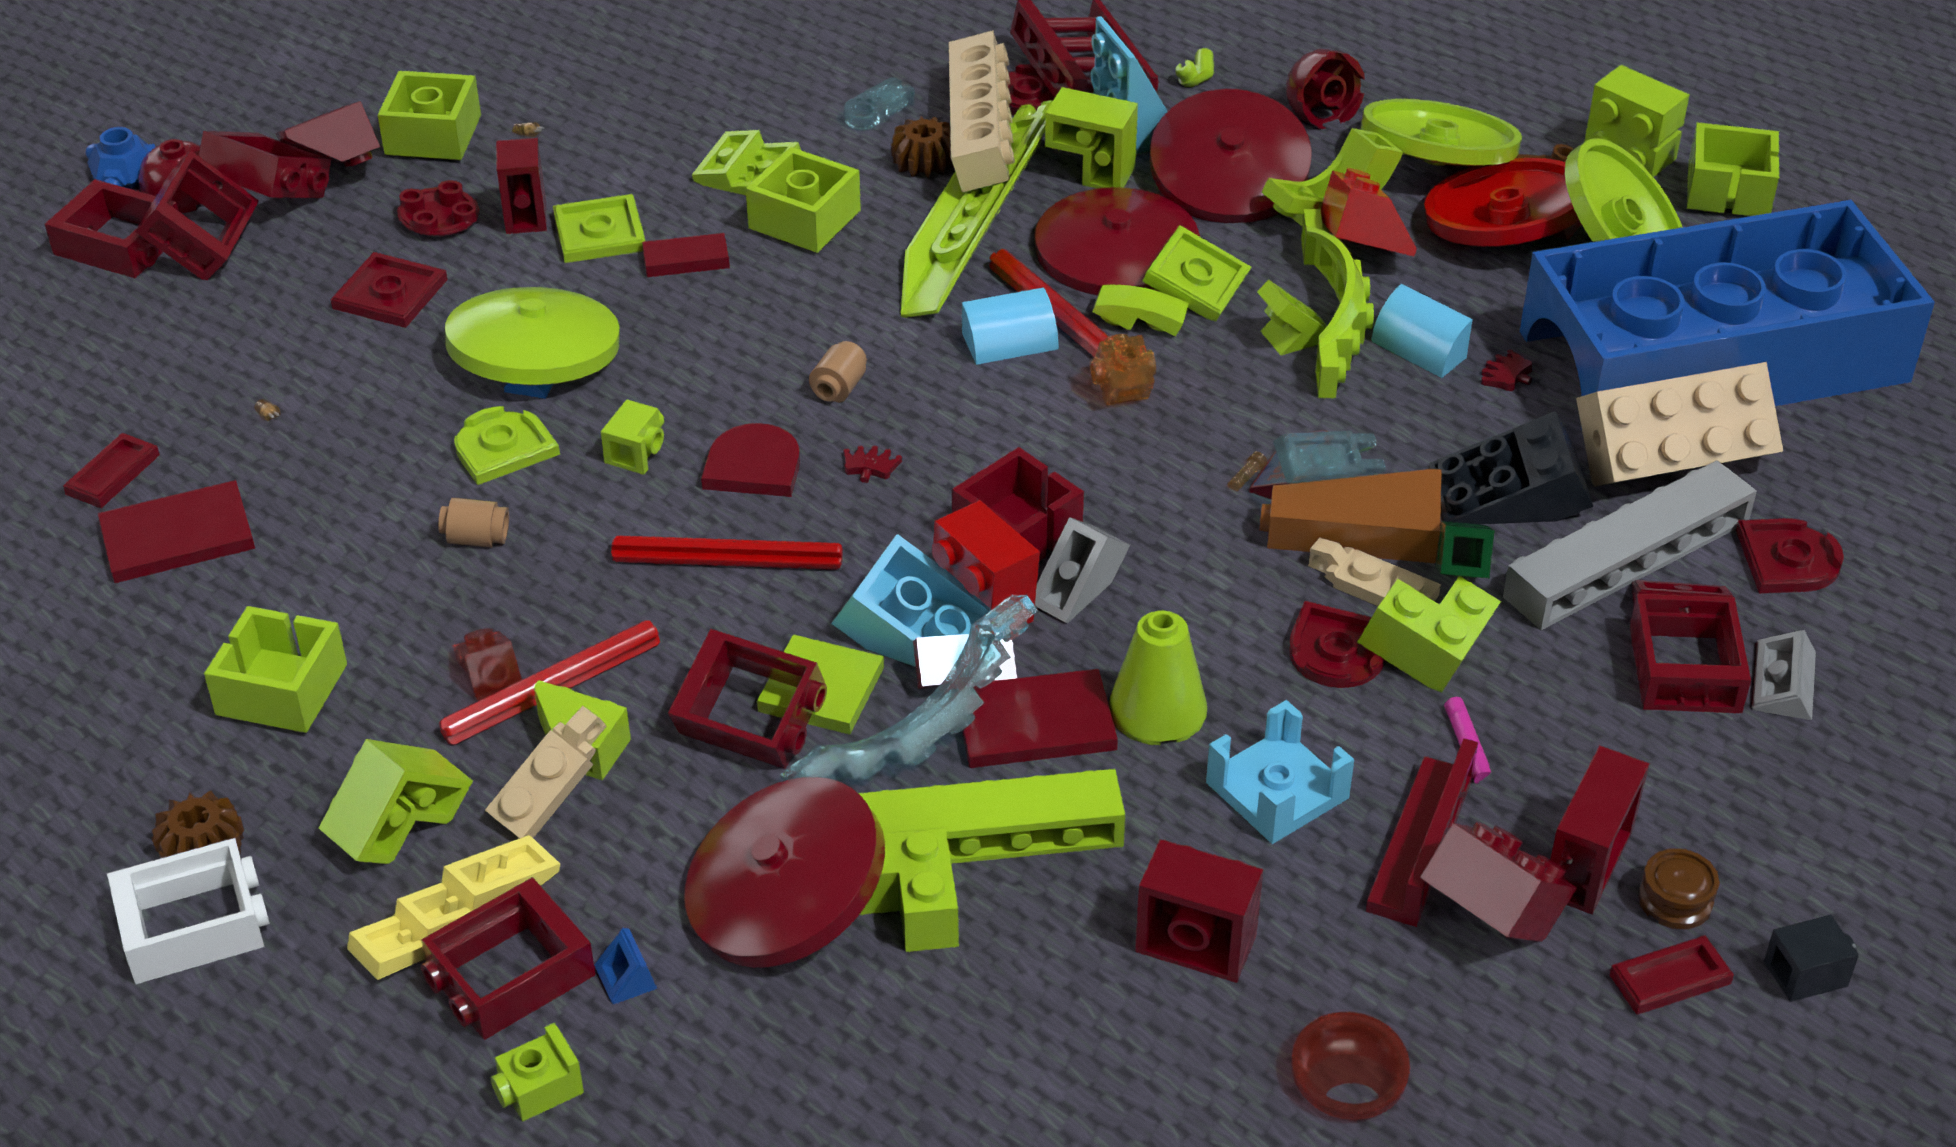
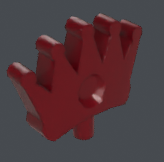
M1513 350L1507 351V357L1497 354L1495 357L1496 362L1488 360L1486 361L1487 368L1482 369L1484 377L1481 378V384L1484 386L1514 391L1515 385L1518 382L1530 385L1532 382V377L1527 376V374L1532 372V362L1524 359Z
M876 445L872 446L866 455L863 446H858L853 456L850 454V450L846 448L843 450L846 463L845 473L847 475L862 474L860 477L862 483H868L870 476L886 480L897 466L902 463V456L897 455L896 458L889 460V457H891L890 449L884 450V453L877 456L878 446Z

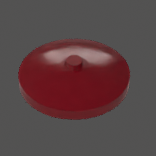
M1240 89L1210 90L1180 101L1166 112L1157 124L1150 148L1151 173L1164 197L1180 205L1193 217L1220 223L1254 222L1279 214L1273 208L1274 202L1262 193L1268 178L1295 182L1307 181L1312 158L1308 134L1299 119L1289 109L1265 95Z
M1098 188L1065 197L1045 211L1038 221L1035 230V252L1041 266L1049 275L1077 291L1098 296L1102 285H1129L1158 291L1143 282V279L1179 225L1198 236L1200 234L1196 222L1191 215L1180 205L1163 196L1132 188Z
M801 777L778 782L755 792L729 810L714 825L695 853L687 874L684 895L685 908L691 926L716 955L740 966H779L799 960L818 951L837 938L854 922L868 904L878 885L885 859V840L881 824L859 793L848 785L833 779Z

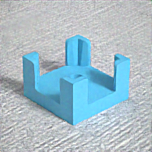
M1287 700L1268 711L1265 738L1230 758L1231 737L1224 735L1210 743L1208 751L1206 783L1272 844L1349 799L1354 759L1339 746L1333 749L1331 769L1300 742L1303 716Z

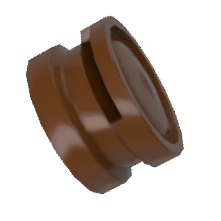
M1676 848L1659 851L1648 859L1644 869L1643 881L1638 893L1639 902L1645 914L1657 919L1659 925L1671 929L1684 930L1701 926L1709 919L1714 906V900L1720 884L1718 872L1712 863L1699 853Z

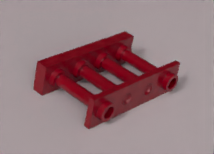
M1017 0L1010 34L1054 97L1057 96L1062 87L1094 93L1091 78H1087L1084 73H1091V70L1095 67V57H1072L1070 53L1093 52L1092 36L1096 33V17L1102 16L1136 57L1157 93L1159 86L1158 76L1101 0H1092L1088 17L1044 18L1032 0ZM1055 33H1087L1089 37H1058Z

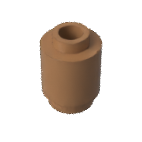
M842 341L832 345L809 375V384L813 392L824 401H835L838 403L845 401L866 371L867 358L864 351L857 344L850 341Z
M451 498L449 506L441 507L438 523L439 533L446 534L448 544L492 548L493 543L505 544L509 529V509L507 507H498V503L493 501Z

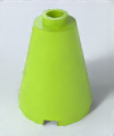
M1154 611L1144 615L1139 620L1109 698V708L1113 723L1119 731L1132 740L1148 745H1161V741L1176 739L1178 743L1187 740L1198 732L1207 716V701L1188 626L1181 616L1173 612Z

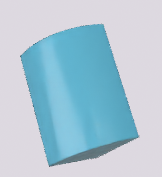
M1401 284L1393 291L1382 307L1373 329L1371 342L1443 378L1467 358L1473 319Z
M1044 287L962 302V334L976 365L1059 349L1055 316Z

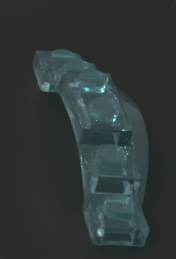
M1010 595L989 613L972 624L964 648L947 677L929 698L911 714L888 729L856 742L838 745H817L783 772L780 777L783 781L801 777H822L834 780L836 777L833 771L837 769L843 777L856 780L860 776L862 780H865L876 774L886 765L887 762L884 759L886 755L895 763L906 765L909 762L912 765L921 763L936 751L937 747L934 743L947 732L953 735L962 731L975 720L976 717L973 712L982 706L984 702L973 687L976 685L977 688H982L1001 675L1002 670L999 666L1011 658L1000 640L1003 639L1006 643L1021 635L1029 627L1026 620L1038 611L1027 595Z

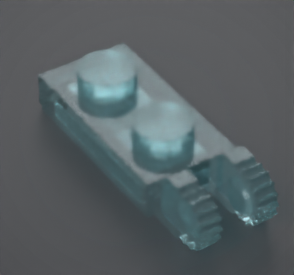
M1352 431L1287 433L1273 441L1287 483L1378 475L1386 471L1382 459L1361 458L1360 453L1369 451L1377 445L1373 433L1353 434Z

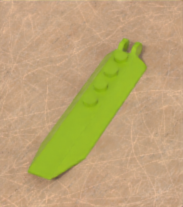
M1053 101L1042 102L1037 110L1031 104L1022 105L1012 118L1010 127L1013 143L1010 144L1015 162L1009 164V181L962 192L956 172L953 174L905 251L901 317L907 318L936 314L940 311L995 217L1000 212L1008 195L1013 190L1023 170L1027 167L1035 150L1040 145L1045 135L1046 112Z

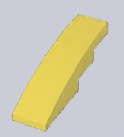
M528 835L446 865L443 869L441 883L398 898L395 916L349 932L347 949L377 980L425 959L421 939L532 877L540 886L559 872L560 863Z

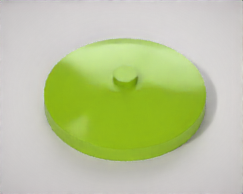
M1388 99L1376 101L1364 108L1361 122V130L1378 132L1402 150L1404 155L1438 166H1483L1506 163L1518 156L1522 141L1520 131L1498 117L1463 106L1429 100Z
M1592 138L1582 143L1568 155L1565 164V180L1568 194L1581 224L1593 242L1682 228L1674 207L1658 182L1635 157L1622 147L1605 139Z
M543 287L508 288L478 295L456 307L450 313L445 323V345L449 356L459 366L487 379L523 385L562 383L591 375L604 368L615 358L619 349V323L616 316L606 306L578 293Z

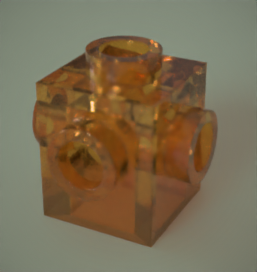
M1127 334L1112 335L1099 343L1095 358L1090 360L1092 381L1094 385L1100 384L1106 406L1149 399L1155 383L1153 376L1156 374V361L1153 351L1151 349L1146 350L1143 335L1129 337Z

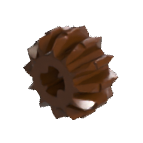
M920 116L919 120L906 119L904 125L896 126L892 136L891 156L893 157V163L898 165L899 172L909 170L912 178L920 172L929 178L933 171L944 175L945 168H953L950 123L938 122L937 117L928 120Z
M212 790L205 793L202 797H195L189 791L186 800L179 802L169 799L168 811L155 814L156 822L155 828L152 830V842L160 858L235 838L239 854H241L244 826L241 817L238 816L234 805L228 797L218 799Z

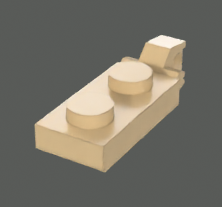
M1319 538L1310 548L1309 567L1325 573L1324 577L1333 583V588L1376 606L1380 605L1397 579H1400L1433 601L1439 596L1441 584L1357 549L1354 550L1351 547L1342 548L1340 543Z
M584 706L574 714L566 725L562 722L558 723L553 728V731L550 730L485 811L517 837L522 838L530 835L533 838L593 766L590 760L596 749L591 745L606 728V724Z

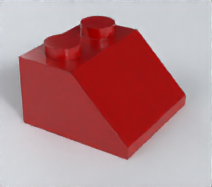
M1347 168L1345 174L1332 170L1320 208L1322 223L1337 238L1415 256L1417 248L1391 199L1380 189V183L1370 180L1371 175L1361 170Z
M980 500L935 520L932 557L936 563L951 573L964 585L970 594L978 597L991 610L1023 626L1033 622L1040 551Z

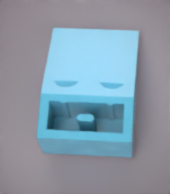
M1102 16L1096 17V33L1092 36L1095 67L1091 70L1094 94L1138 103L1136 154L1150 151L1154 130L1168 111L1136 57Z

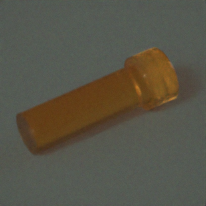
M1258 451L1253 452L1248 457L1247 463L1228 482L1227 486L1238 492L1258 470H1262L1267 464L1265 455Z

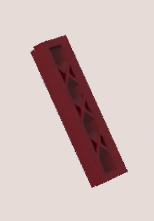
M1463 738L1454 764L1424 756L1368 897L1366 912L1417 927L1432 885L1420 877L1452 824L1457 822L1472 782L1478 742Z

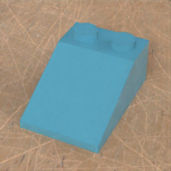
M897 534L831 624L865 649L916 667L913 641L916 638L1004 632L1012 620L991 610L978 597L970 594L964 585L951 573L941 568L934 560Z

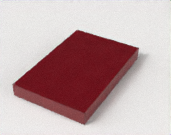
M236 480L98 513L114 583L255 549Z
M1099 668L954 686V699L969 768L1117 750L1118 738Z

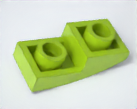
M1102 285L1092 312L1099 315L1105 322L1114 326L1120 325L1128 330H1131L1136 319L1139 318L1145 321L1152 329L1160 332L1165 331L1176 337L1183 325L1189 303L1174 296L1147 288L1129 285Z

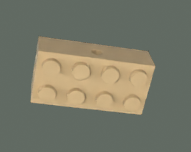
M1767 362L1604 390L1576 398L1591 479L1594 486L1704 467L1716 460L1720 463L1783 452Z

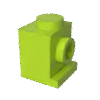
M626 399L601 430L604 463L643 475L648 471L647 458L651 453H658L664 439V431L661 428L664 424V417L658 408Z
M555 1023L545 1027V1035L495 1057L498 1074L490 1077L494 1092L504 1108L510 1105L514 1106L522 1122L584 1093L579 1061Z

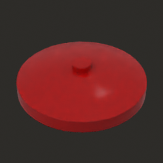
M1515 158L1506 163L1474 166L1457 172L1438 183L1428 193L1425 199L1428 227L1433 233L1445 240L1471 246L1513 245L1558 233L1579 221L1566 186V162L1546 158Z

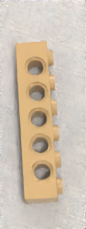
M994 31L949 42L951 159L962 192L1009 181V164L1015 162L1010 144L1013 143V135L1010 127L1012 116L1009 104H1011L1008 88L1010 78L1007 70L1009 60L1004 43L997 44Z

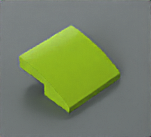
M759 130L728 131L723 134L693 172L692 177L695 182L703 186L746 196L745 188L789 147L799 150L801 148L798 142L764 143Z

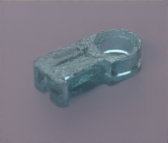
M890 77L845 103L844 119L846 126L856 131H867L886 122L888 117L909 106V104L914 106L915 89L910 85L903 87L902 81L898 78ZM865 113L869 115L857 116L856 114Z

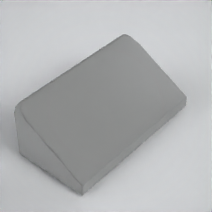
M1805 630L1757 640L1753 710L1812 720L1816 652Z

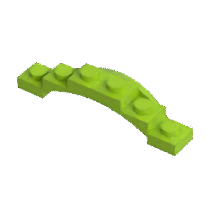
M1304 209L1301 233L1304 265H1315L1335 290L1340 302L1334 317L1319 335L1315 369L1318 398H1336L1337 384L1345 383L1346 370H1350L1351 357L1359 355L1360 343H1364L1365 329L1373 328L1374 306L1373 303H1366L1370 299V278L1362 276L1361 261L1353 260L1350 252L1341 242V238L1330 234L1328 228L1322 226L1321 210Z

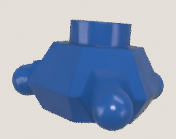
M114 127L104 131L100 135V142L89 145L85 153L89 159L87 163L94 179L133 190L139 186V168L143 158L156 146L155 144H147L138 135L132 134V131L128 128Z

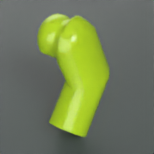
M1208 48L1199 49L1195 53V64L1190 60H1185L1186 65L1182 67L1179 63L1175 70V74L1179 78L1178 82L1182 86L1192 88L1211 79L1214 75L1213 52Z

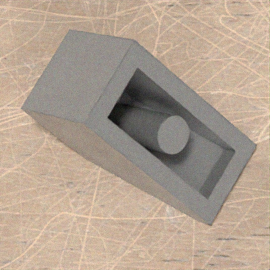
M1069 517L1037 583L1035 606L1063 622L1069 623L1112 583L1130 545L1093 525Z

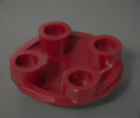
M453 180L443 181L438 187L422 190L406 189L402 191L399 195L400 205L397 209L399 221L407 229L419 234L432 236L450 235L463 231L476 222L480 213L477 201L469 194L463 192V186L460 182Z

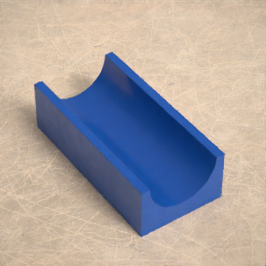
M1852 200L1533 252L1519 332L1526 342L1565 336L1577 367L1581 396L1604 390L1767 362L1775 406L1912 382L1935 302Z

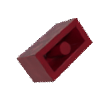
M538 138L496 141V170L506 234L547 231L546 196Z

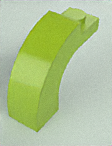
M1351 128L1339 154L1321 174L1302 182L1268 178L1262 193L1274 202L1273 208L1276 211L1291 217L1302 226L1304 209L1321 208L1332 170L1344 174L1347 168L1364 171L1371 175L1370 180L1380 183V189H1382L1394 172L1404 152L1378 132Z

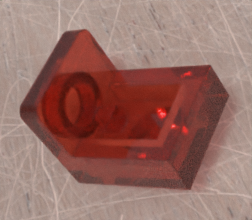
M491 628L479 629L464 636L465 642L452 645L458 664L468 673L471 687L477 700H481L522 680L512 643L500 631L493 632Z

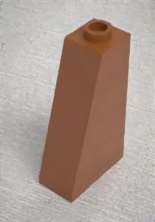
M1426 469L1273 485L1271 504H1262L1259 531L1269 532L1267 544L1269 549L1310 552V548L1319 538L1340 543L1342 548L1351 547L1354 550L1357 549L1380 559L1435 563L1440 535L1442 470Z

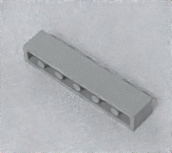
M1718 460L1699 470H1692L1685 477L1665 487H1658L1651 494L1631 504H1625L1617 511L1597 521L1587 523L1583 528L1562 539H1555L1546 547L1526 557L1517 558L1512 564L1508 565L1503 598L1535 626L1543 630L1631 584L1632 581L1639 580L1735 530L1738 520H1750L1757 490Z

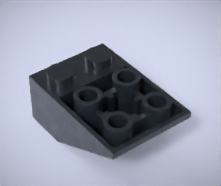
M1556 411L1429 463L1430 469L1442 470L1441 511L1444 521L1477 525L1555 522L1594 507L1575 447Z

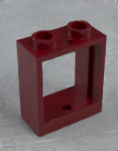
M203 131L199 157L240 187L270 198L324 197L329 181L331 158L260 133Z
M190 150L170 172L135 232L200 279L208 280L229 257L259 200ZM215 181H220L223 185H218ZM178 188L227 222L218 239L169 205Z
M94 179L45 223L53 255L136 278L147 267L153 266L163 252L135 232L136 229L126 239L97 231L112 217L140 224L156 196ZM170 201L169 205L178 210L177 203Z
M1637 594L1630 623V632L1643 710L1743 713L1751 676L1735 597ZM1682 605H1688L1687 608H1680ZM1651 636L1716 638L1721 665L1656 663Z
M710 628L668 714L679 734L786 769L792 756L798 755L805 744L807 736L806 726L813 712H818L822 708L827 695V685L817 662ZM733 667L797 687L772 740L708 719Z
M1599 745L1557 827L1550 860L1566 870L1562 878L1577 888L1567 903L1568 906L1593 915L1633 832L1650 763Z
M533 877L421 939L426 962L421 964V971L426 982L435 993L443 990L449 997L450 1008L458 1022L463 1027L471 1024L484 1040L596 975L591 942ZM528 928L552 957L480 998L457 971V968Z

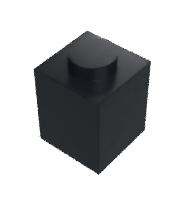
M1830 914L1773 929L1764 963L1788 1000L1793 1002L1848 987L1859 954L1853 939L1842 931Z

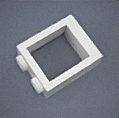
M235 838L107 874L124 952L135 984L264 947L259 927L270 924L262 894L251 896L249 889L259 886L252 857L240 858ZM231 884L234 885L240 912L148 938L142 910Z

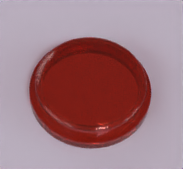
M1335 1012L1315 1019L1300 1032L1292 1051L1291 1070L1295 1084L1301 1094L1318 1110L1339 1119L1363 1120L1386 1112L1399 1101L1407 1087L1410 1074V1060L1406 1047L1400 1037L1382 1021L1357 1012ZM1350 1083L1372 1088L1379 1098L1366 1103L1353 1104L1334 1100L1326 1096V1094L1335 1086Z

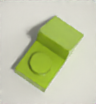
M1268 279L1257 291L1268 305L1264 312L1271 318L1261 330V333L1280 355L1318 345L1319 335L1327 327V324L1314 310Z

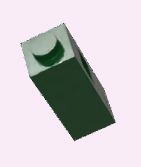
M1440 521L1435 568L1440 574L1490 579L1495 530L1487 525Z

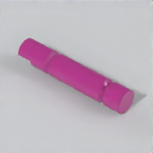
M1452 697L1445 702L1444 707L1459 745L1461 746L1463 738L1478 742L1473 771V780L1477 784L1491 774L1490 765L1463 699Z

